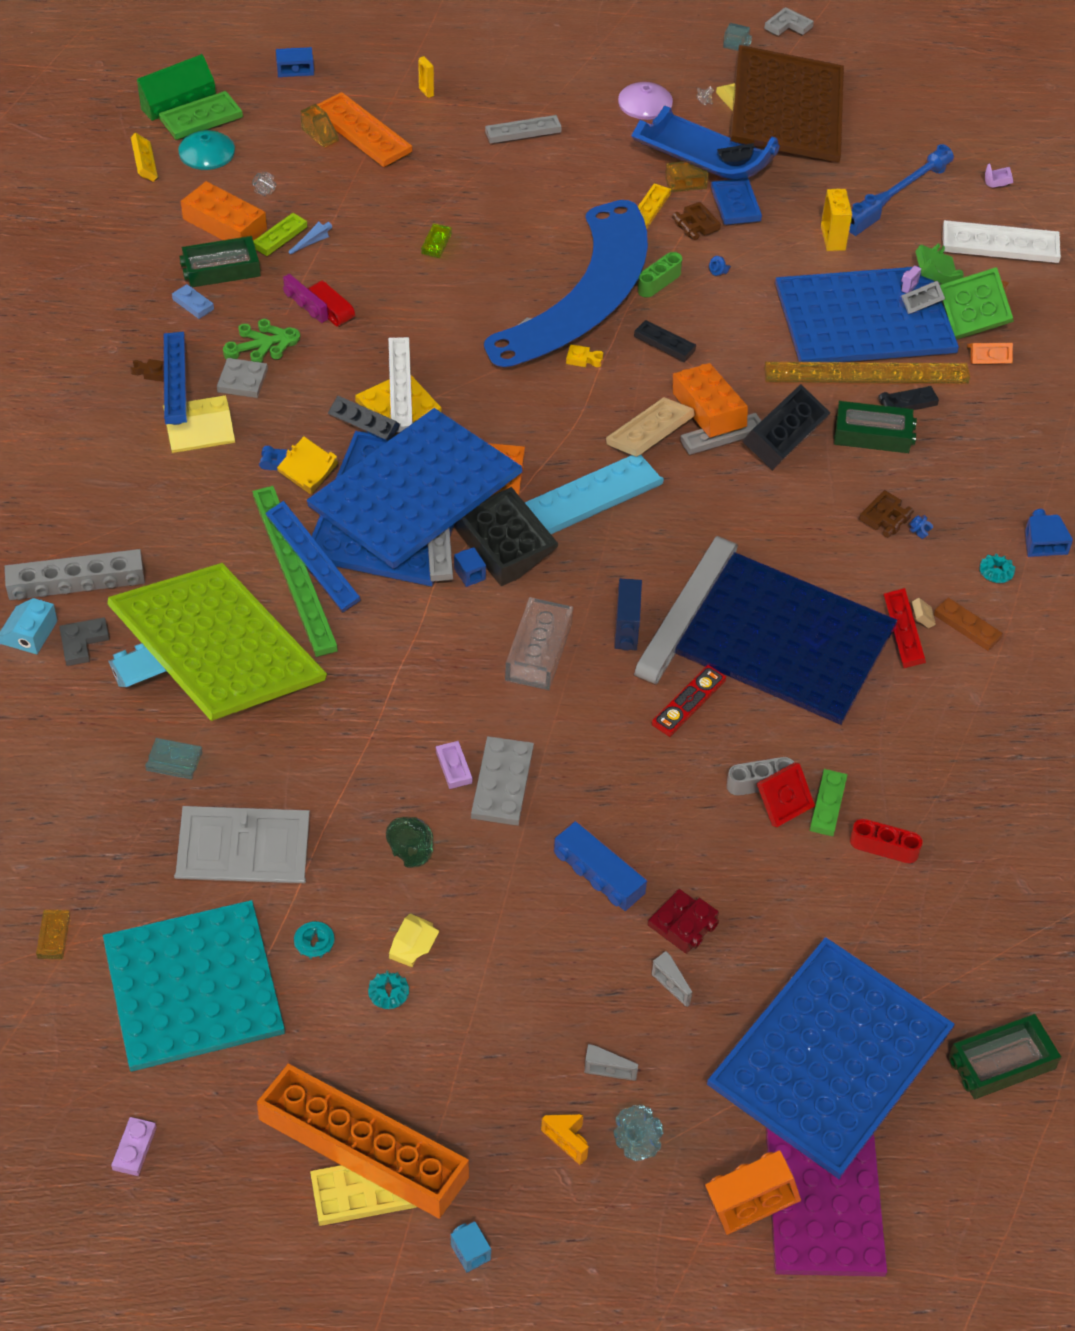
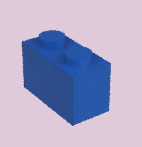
M312 47L276 49L278 77L314 75Z

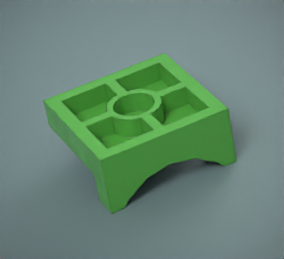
M939 243L932 249L924 245H920L916 249L921 276L938 281L941 284L963 278V271L955 269L953 257L943 253L945 250L944 245L939 251H937L940 248Z

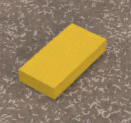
M423 56L418 60L419 89L430 98L434 96V66Z

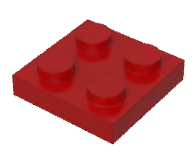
M794 762L757 783L769 819L774 827H779L815 807L800 763Z

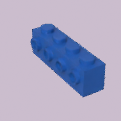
M576 821L555 838L554 852L561 861H566L572 866L576 874L584 876L595 890L604 893L613 905L619 906L626 911L645 895L647 880Z

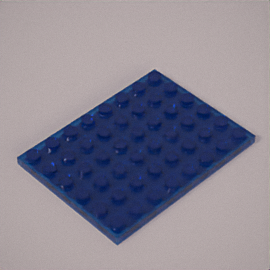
M734 552L677 644L675 653L701 665H709L722 674L842 725L895 629L897 619Z

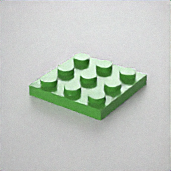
M997 267L940 285L945 297L943 303L956 340L1014 322Z

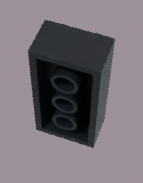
M800 384L757 424L742 442L773 471L831 412Z

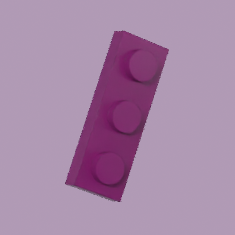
M291 274L283 277V290L288 297L295 300L300 307H303L319 322L323 323L328 320L327 305Z

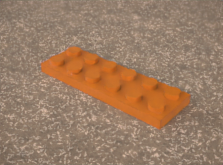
M342 92L313 106L314 114L383 167L412 152L411 144Z

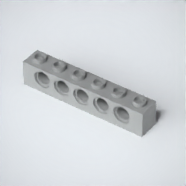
M140 549L4 566L5 586L9 600L145 584Z

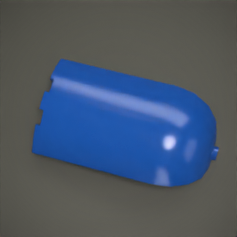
M665 105L658 116L653 119V124L640 120L631 135L635 141L717 176L734 180L756 175L773 160L779 151L778 140L772 136L764 150L754 148V154L746 163L728 165L719 159L717 149L745 144L732 142L727 136L673 114L670 107Z

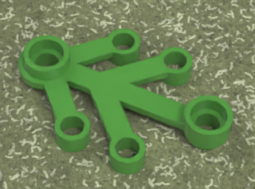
M268 319L259 320V331L274 334V336L251 330L249 324H241L239 326V335L255 340L241 344L227 342L223 347L224 358L238 359L240 352L260 347L258 350L251 352V361L262 363L263 357L269 349L270 356L273 359H280L287 346H294L298 343L300 332L291 327L281 329L272 326Z

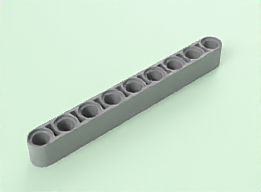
M719 536L715 537L640 658L634 676L655 685L659 682L733 560L738 547L737 543Z

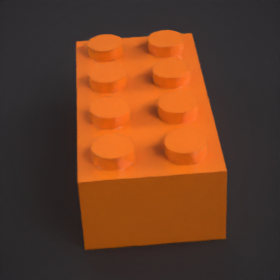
M207 181L181 200L183 219L221 240L252 236L254 241L267 230L265 211Z
M710 363L673 373V395L681 404L694 409L695 416L693 419L709 438L747 427L748 406Z

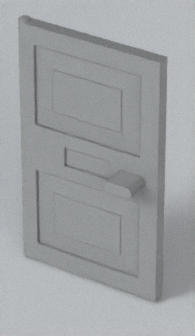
M183 806L174 878L305 884L310 810Z

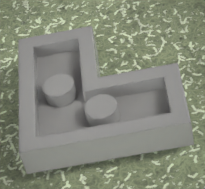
M785 7L765 22L764 29L778 36L788 28L804 35L813 27L814 21Z

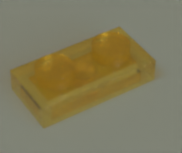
M43 910L36 951L37 959H63L70 920L69 910Z

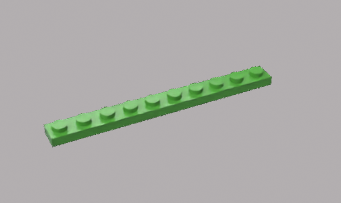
M274 486L252 491L254 501L315 657L337 652V644L306 566L266 516V512L280 503Z

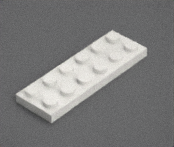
M946 220L943 223L944 252L1059 263L1061 258L1058 231Z

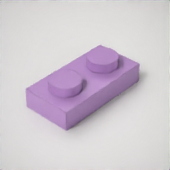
M459 741L436 746V754L449 789L472 784V776Z
M132 1117L129 1118L111 1165L112 1170L139 1176L157 1128L156 1123Z

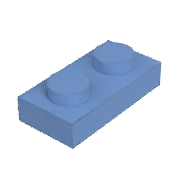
M188 284L172 293V299L198 319L214 310V304Z

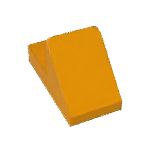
M545 1115L542 1118L541 1131L579 1165L587 1159L589 1146L581 1135H575L583 1125V1115Z

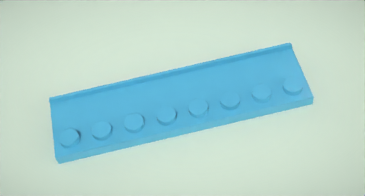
M631 455L525 502V504L549 533L553 534L662 485L664 478L658 475L642 455L637 457Z

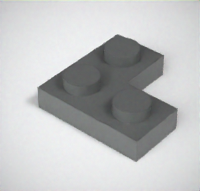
M105 617L59 626L67 666L90 662L87 644L109 640Z

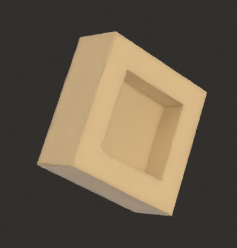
M920 598L912 601L914 619L928 629L936 625L932 607Z

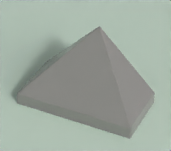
M938 281L901 296L908 314L945 299Z

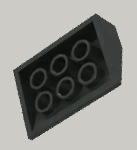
M512 487L490 496L456 522L457 532L470 548L474 547L486 564V568L500 586L522 577L558 547V542Z

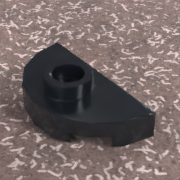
M754 143L717 149L719 159L728 165H741L750 160L754 154Z

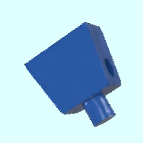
M1044 509L1035 510L1032 513L1033 516L1029 517L1025 529L1028 557L1068 555L1073 539L1059 515H1046Z

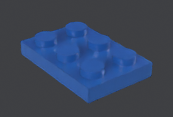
M748 178L711 182V190L724 225L761 221L762 214Z

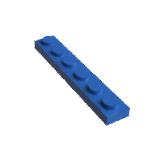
M284 501L266 512L267 518L342 613L361 600L360 596Z

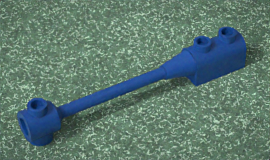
M938 145L937 150L928 155V163L888 191L876 195L867 194L862 202L854 203L851 209V222L854 221L855 224H850L849 232L857 236L878 221L881 217L882 208L890 198L929 170L935 173L945 172L946 165L954 159L952 150L947 145Z

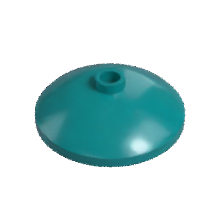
M202 130L194 132L183 139L179 145L178 152L181 161L187 166L199 170H212L226 165L233 159L235 145L227 135L221 132Z

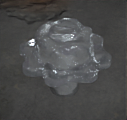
M711 86L707 89L697 88L698 94L696 98L704 105L707 103L713 104L711 94L715 90Z

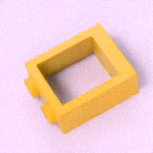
M827 189L821 221L826 251L846 250L852 218L846 189Z

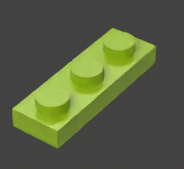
M294 213L290 214L253 241L255 249L266 256L270 255L307 228V221Z

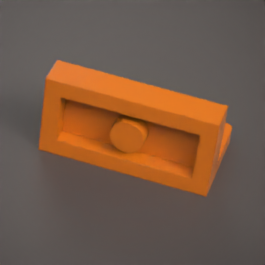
M1013 343L967 344V348H971V364L1013 362Z

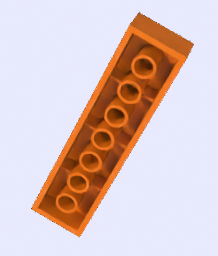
M289 1063L257 1101L259 1120L439 1219L469 1179V1159Z

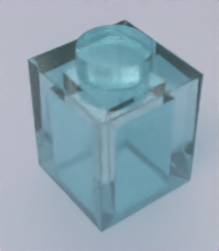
M730 23L725 31L723 47L738 51L739 45L750 46L752 40L750 27Z

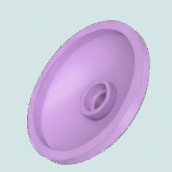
M637 82L630 84L620 92L618 104L621 110L631 117L651 120L658 116L664 105L672 108L673 98L669 91L661 85L652 82Z

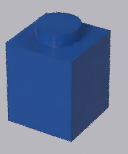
M474 547L454 554V570L466 587L486 580V564Z

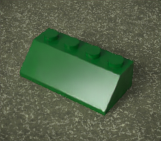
M202 54L137 79L141 110L151 121L158 119L161 112L216 94L214 78Z

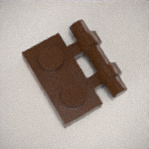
M701 202L684 207V214L675 212L672 216L675 219V223L682 227L684 233L693 240L699 238L700 235L697 233L699 231L705 236L721 228V223Z
M884 490L860 514L859 520L875 530H878L881 526L885 527L883 535L889 538L900 530L902 524L910 520L914 510L910 506L903 509L900 507L902 500ZM892 515H894V516H896L897 518H896L895 520H893V519H891L890 517H891Z

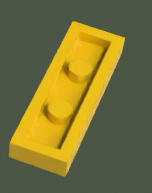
M134 133L131 141L138 174L142 178H147L154 182L158 175L151 143L139 134Z

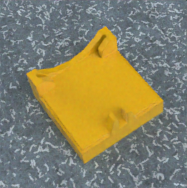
M303 436L296 446H291V451L287 450L286 457L277 467V471L312 495L337 466L338 460L337 456L331 451L328 454Z

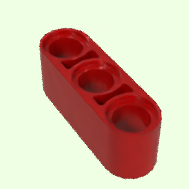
M323 280L307 288L327 305L328 320L336 327L355 317L352 305Z
M868 819L857 820L853 825L850 836V843L855 849L904 863H914L917 861L923 845L921 836L915 832Z

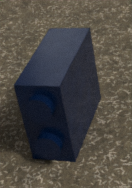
M619 578L614 649L637 650L642 580Z

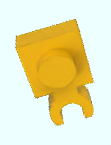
M570 344L566 364L586 367L587 363L594 367H601L603 352H590V347Z

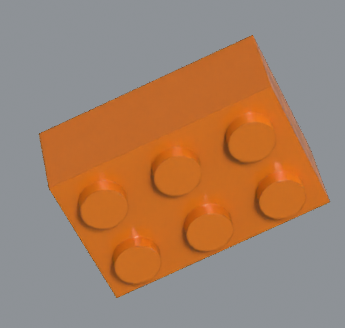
M780 1150L775 1153H766L759 1160L751 1164H742L735 1171L725 1176H716L709 1183L705 1184L726 1235L801 1201L795 1179Z

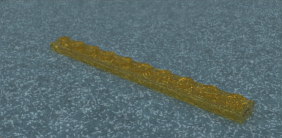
M765 362L764 366L766 382L969 384L970 380L967 363Z

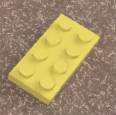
M342 1165L310 1171L319 1226L417 1207Z

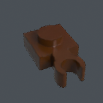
M148 359L147 363H143L139 360H133L134 367H130L132 375L138 376L143 374L146 380L164 382V361Z

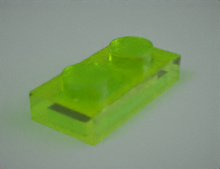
M433 223L421 247V254L440 258L452 234V227Z

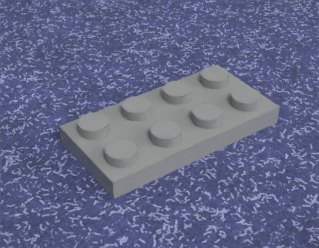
M487 736L471 811V819L519 826L534 743Z

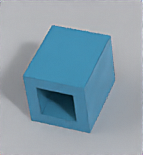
M475 1221L469 1225L466 1223L454 1229L451 1234V1247L466 1273L491 1260V1248Z

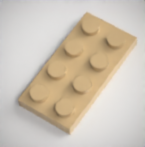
M663 397L606 437L607 445L637 457L694 417V409Z

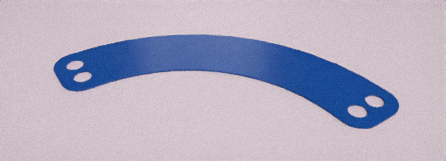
M617 200L596 206L586 213V221L593 236V253L587 271L573 290L547 311L515 327L490 335L484 342V348L493 364L500 367H510L558 349L582 336L603 321L627 297L639 279L648 250L647 229L644 218L634 202ZM618 207H626L628 209L623 214L614 212ZM600 212H607L610 214V216L605 219L596 218V215ZM506 339L509 341L506 347L500 348L495 346L498 340ZM505 351L515 352V356L510 359L502 358L501 354Z

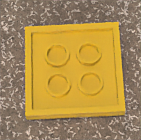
M411 375L412 423L433 408L442 413L441 406ZM390 379L356 394L355 401L363 407L391 418Z

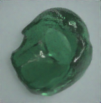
M399 817L392 820L387 826L386 840L392 849L393 855L401 858L405 867H420L430 860L434 850V838L430 827L422 819L417 817Z

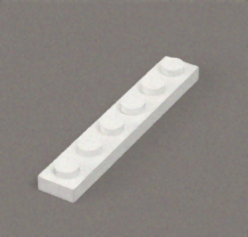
M409 337L389 338L391 419L401 424L397 432L403 431L412 424Z

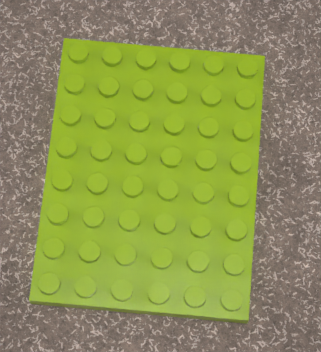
M223 563L108 597L107 604L211 721L325 681L327 673Z

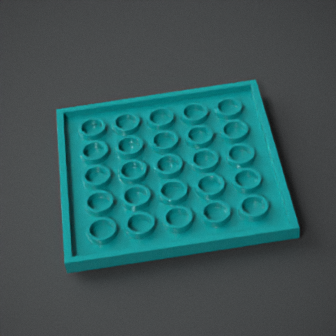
M252 900L103 935L130 1072L285 1034Z

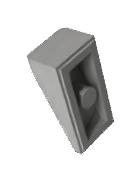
M665 951L653 961L651 974L682 1004L688 1007L691 1002L692 991L670 954Z
M588 1044L584 1073L636 1080L638 1064L600 1047Z

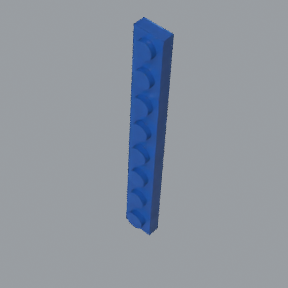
M184 332L164 333L165 425H179L187 422Z

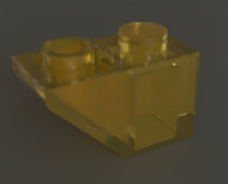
M313 104L300 111L302 130L324 148L339 140V136L330 118L318 105Z

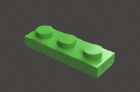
M824 769L810 831L834 836L848 774Z

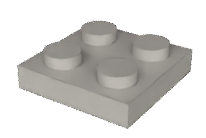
M227 358L217 384V392L258 398L268 371L267 363Z

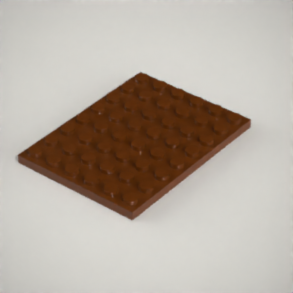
M739 45L730 141L738 144L754 143L755 147L765 148L773 136L778 140L779 151L839 163L842 145L844 65Z

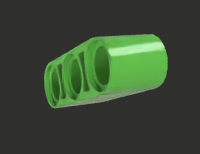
M670 252L643 270L638 279V294L642 297H651L681 275L682 255L677 252Z

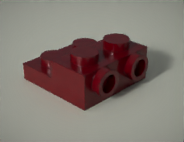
M678 889L648 920V926L687 954L692 948L696 949L699 947L704 939V935L708 931L711 933L716 929L719 924V911L700 897L696 901L681 889Z

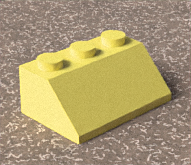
M226 395L188 401L187 422L179 425L166 424L172 453L235 443Z

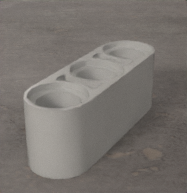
M780 757L734 765L728 773L727 790L733 795L758 793L757 783L789 766L794 761L788 757Z

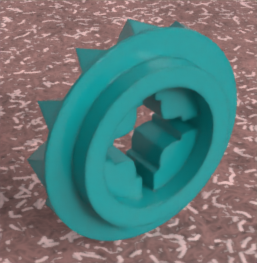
M997 553L994 556L988 554L980 563L981 574L991 582L1005 583L1010 581L1015 574L1016 567L1013 566L1012 560H1007L1006 556L999 557ZM994 565H996L997 567L1001 566L1002 569L1000 570L999 568H994Z
M308 922L299 927L294 935L295 949L299 951L301 956L305 955L310 959L317 956L322 958L323 954L330 953L334 945V933L328 925L322 922ZM317 934L319 942H316L314 947H312L310 941Z
M387 970L384 974L379 975L377 973L376 977L370 980L368 995L372 1003L377 1007L394 1009L401 1006L407 1000L409 986L406 978L401 977L398 972L390 973ZM387 983L391 985V988H394L391 990L390 997H388V993L385 990Z

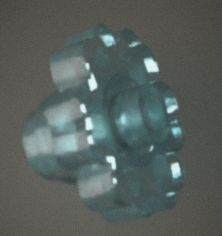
M641 1104L620 1111V1114L615 1119L618 1127L614 1130L617 1147L624 1148L625 1157L634 1161L654 1157L657 1151L661 1149L659 1139L663 1135V1126L659 1118L653 1117L652 1110Z

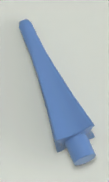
M318 221L308 234L289 250V254H293L306 246L328 238L327 232L332 229L331 223L327 222L322 225Z

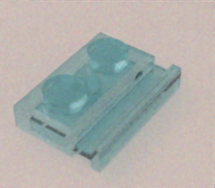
M156 738L149 754V760L145 764L146 771L192 779L202 755V747Z

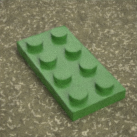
M226 91L159 113L161 122L175 140L243 117L242 110Z

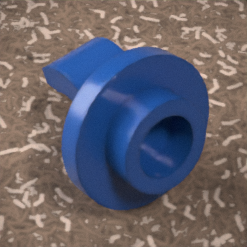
M714 256L709 263L710 272L715 276H720L723 273L727 274L731 268L730 265H726L724 258L721 256Z
M917 515L910 522V531L912 533L916 531L921 539L928 536L927 532L933 529V525L926 521V515L921 517Z

